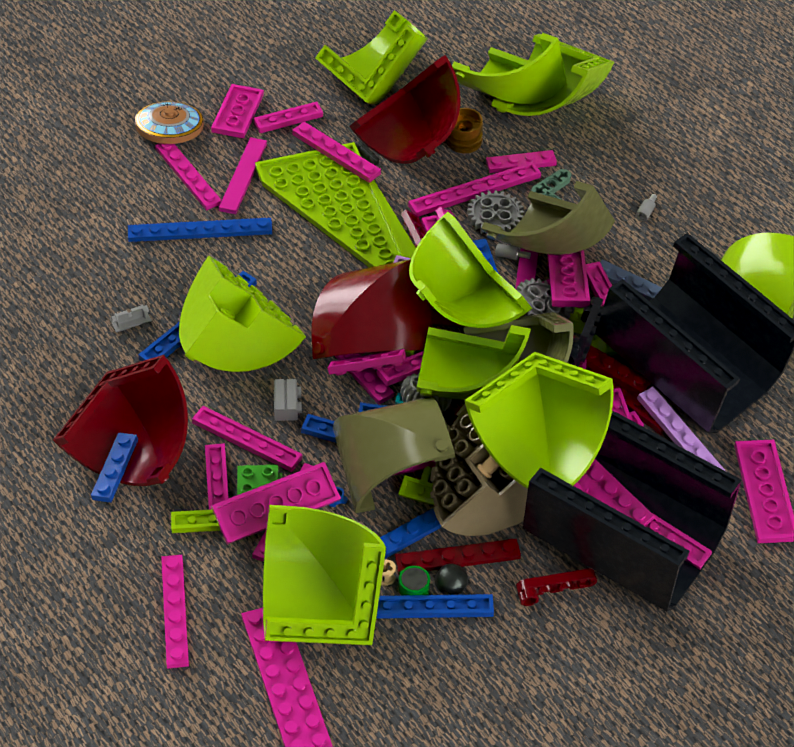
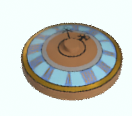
M164 101L142 108L136 114L135 127L137 132L147 140L162 144H177L197 137L203 130L204 119L202 113L189 104Z

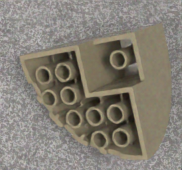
M464 404L456 413L458 417L452 426L448 425L447 427L455 458L437 461L435 467H432L430 481L433 483L431 498H433L435 505L433 509L441 527L452 533L464 536L489 535L523 522L528 489L515 481L500 466L492 473L490 479L484 476L477 468L479 463L482 464L489 457V452L474 430L466 405Z

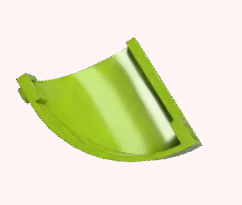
M395 10L385 22L386 25L382 31L360 50L348 56L340 57L332 49L324 45L315 57L369 104L380 103L387 96L428 40L419 29Z
M542 33L540 42L543 53L533 61L491 47L488 51L490 59L481 72L471 71L469 66L455 61L452 67L458 83L465 87L517 104L543 102L556 95L566 83L559 40L557 37Z
M542 34L534 35L532 42H535V46L529 61L535 60L543 53L540 42ZM559 41L566 83L556 95L546 101L535 104H517L496 98L493 99L491 106L496 107V110L499 112H509L522 116L549 113L572 104L593 92L605 80L611 71L614 61Z
M449 212L444 214L429 229L414 251L410 262L409 275L411 281L418 289L416 294L422 301L427 300L441 315L452 322L468 327L489 328L516 320L532 309L525 298L493 269L456 218Z
M511 325L505 341L502 342L429 327L416 392L425 396L434 395L455 400H466L518 363L531 329Z
M533 352L464 401L471 423L482 444L497 464L515 481L528 489L530 479L542 468L574 486L593 463L605 439L613 408V379Z
M269 505L263 568V627L265 641L372 645L386 546L381 538L366 526L335 513L306 507Z

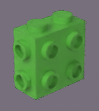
M278 465L238 466L237 495L281 479L282 473H278Z

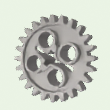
M497 190L494 191V194L488 191L486 195L481 192V197L475 195V199H471V203H468L467 220L470 221V226L475 225L474 230L480 229L481 234L484 232L482 230L484 222L500 226L504 231L510 232L523 218L524 206H520L521 201H516V197L510 198V193L504 195V191L500 194L497 193Z
M533 278L530 281L525 279L524 283L521 282L517 286L516 290L532 307L530 311L524 314L525 316L555 312L566 319L570 318V313L572 312L570 307H552L550 285H548L547 280L542 283L540 278L537 281Z

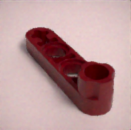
M583 569L523 579L516 584V589L521 605L526 607L538 603V595H543L544 592L555 593L568 588L573 590L591 587L597 583V578L593 569Z

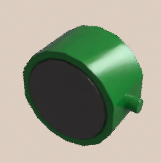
M408 566L400 571L398 589L401 596L429 595V573L419 566Z

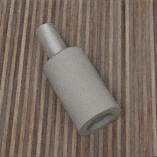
M652 194L649 199L643 201L635 214L636 219L643 222L648 220L656 206L655 200L657 196L655 194Z
M500 243L496 246V257L518 260L519 257L527 259L531 257V253L520 251L519 247Z

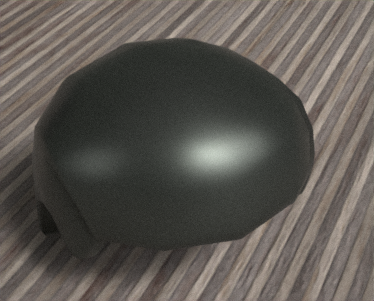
M446 564L437 572L434 584L440 592L445 591L450 595L461 593L468 585V574L459 565Z

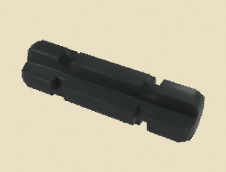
M362 141L355 142L358 151H360L359 153L367 161L375 166L380 163V158Z

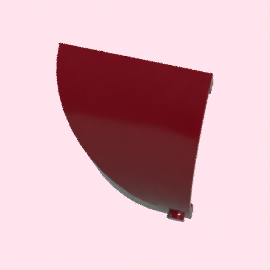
M446 55L432 63L402 89L349 126L365 145L384 158L402 164L413 163L424 156L428 158L435 153L434 149L444 142L454 129L460 111L459 84L455 71Z
M411 259L345 272L335 276L325 285L317 299L312 318L313 359L400 349L416 351L415 353L424 351L428 328H432L431 304L427 300L422 301L416 294L418 289L411 281L409 275Z
M160 355L106 372L53 441L77 462L91 471L100 474L117 434H135L138 437V442L120 483L132 486L163 484L168 480L169 473L179 460L186 441L188 428L186 398L176 371L164 355Z

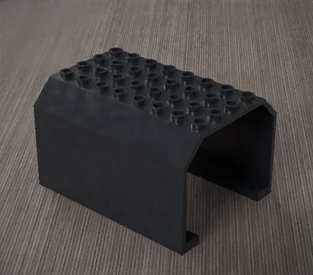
M686 233L674 242L673 247L679 252L670 278L652 300L648 301L623 279L609 288L595 334L708 433H718L762 398L784 373L794 352V320L695 238Z
M612 410L605 439L595 459L651 513L712 551V554L701 570L686 561L689 550L542 468L529 481L522 529L667 612L677 606L715 553L728 528L741 479Z

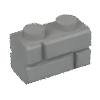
M296 379L274 380L275 421L298 420V413H302V402H298V398H301V386L297 387Z

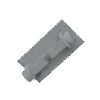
M143 304L132 308L129 313L127 310L117 314L114 313V316L110 318L116 333L151 322L152 320L148 314V306H143Z

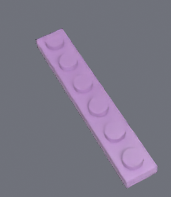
M654 387L638 395L637 400L676 445L725 471Z

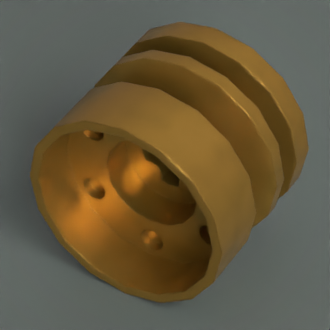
M460 108L456 125L447 137L450 149L464 154L472 153L481 147L483 143V120L481 114L475 109Z

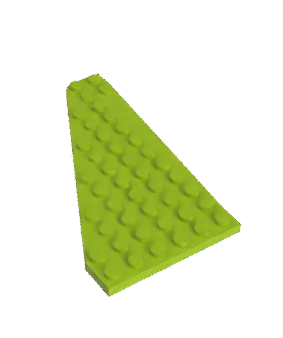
M355 142L342 144L360 156ZM317 150L255 162L256 171L264 188L369 268L393 263L396 255L412 258L416 247L375 180L368 183Z

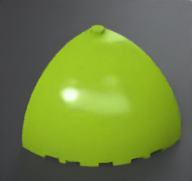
M758 233L746 236L733 243L727 249L721 261L793 319L794 236L781 233Z
M211 256L207 257L189 289L179 323L180 343L188 359L192 361L197 360L218 370L231 372L257 370L276 363L296 349L306 336L297 325L292 326L291 318L282 312L281 308L272 300L268 302V299L262 295L261 291L253 285L248 287L249 283L240 275L235 277L228 270L227 266Z

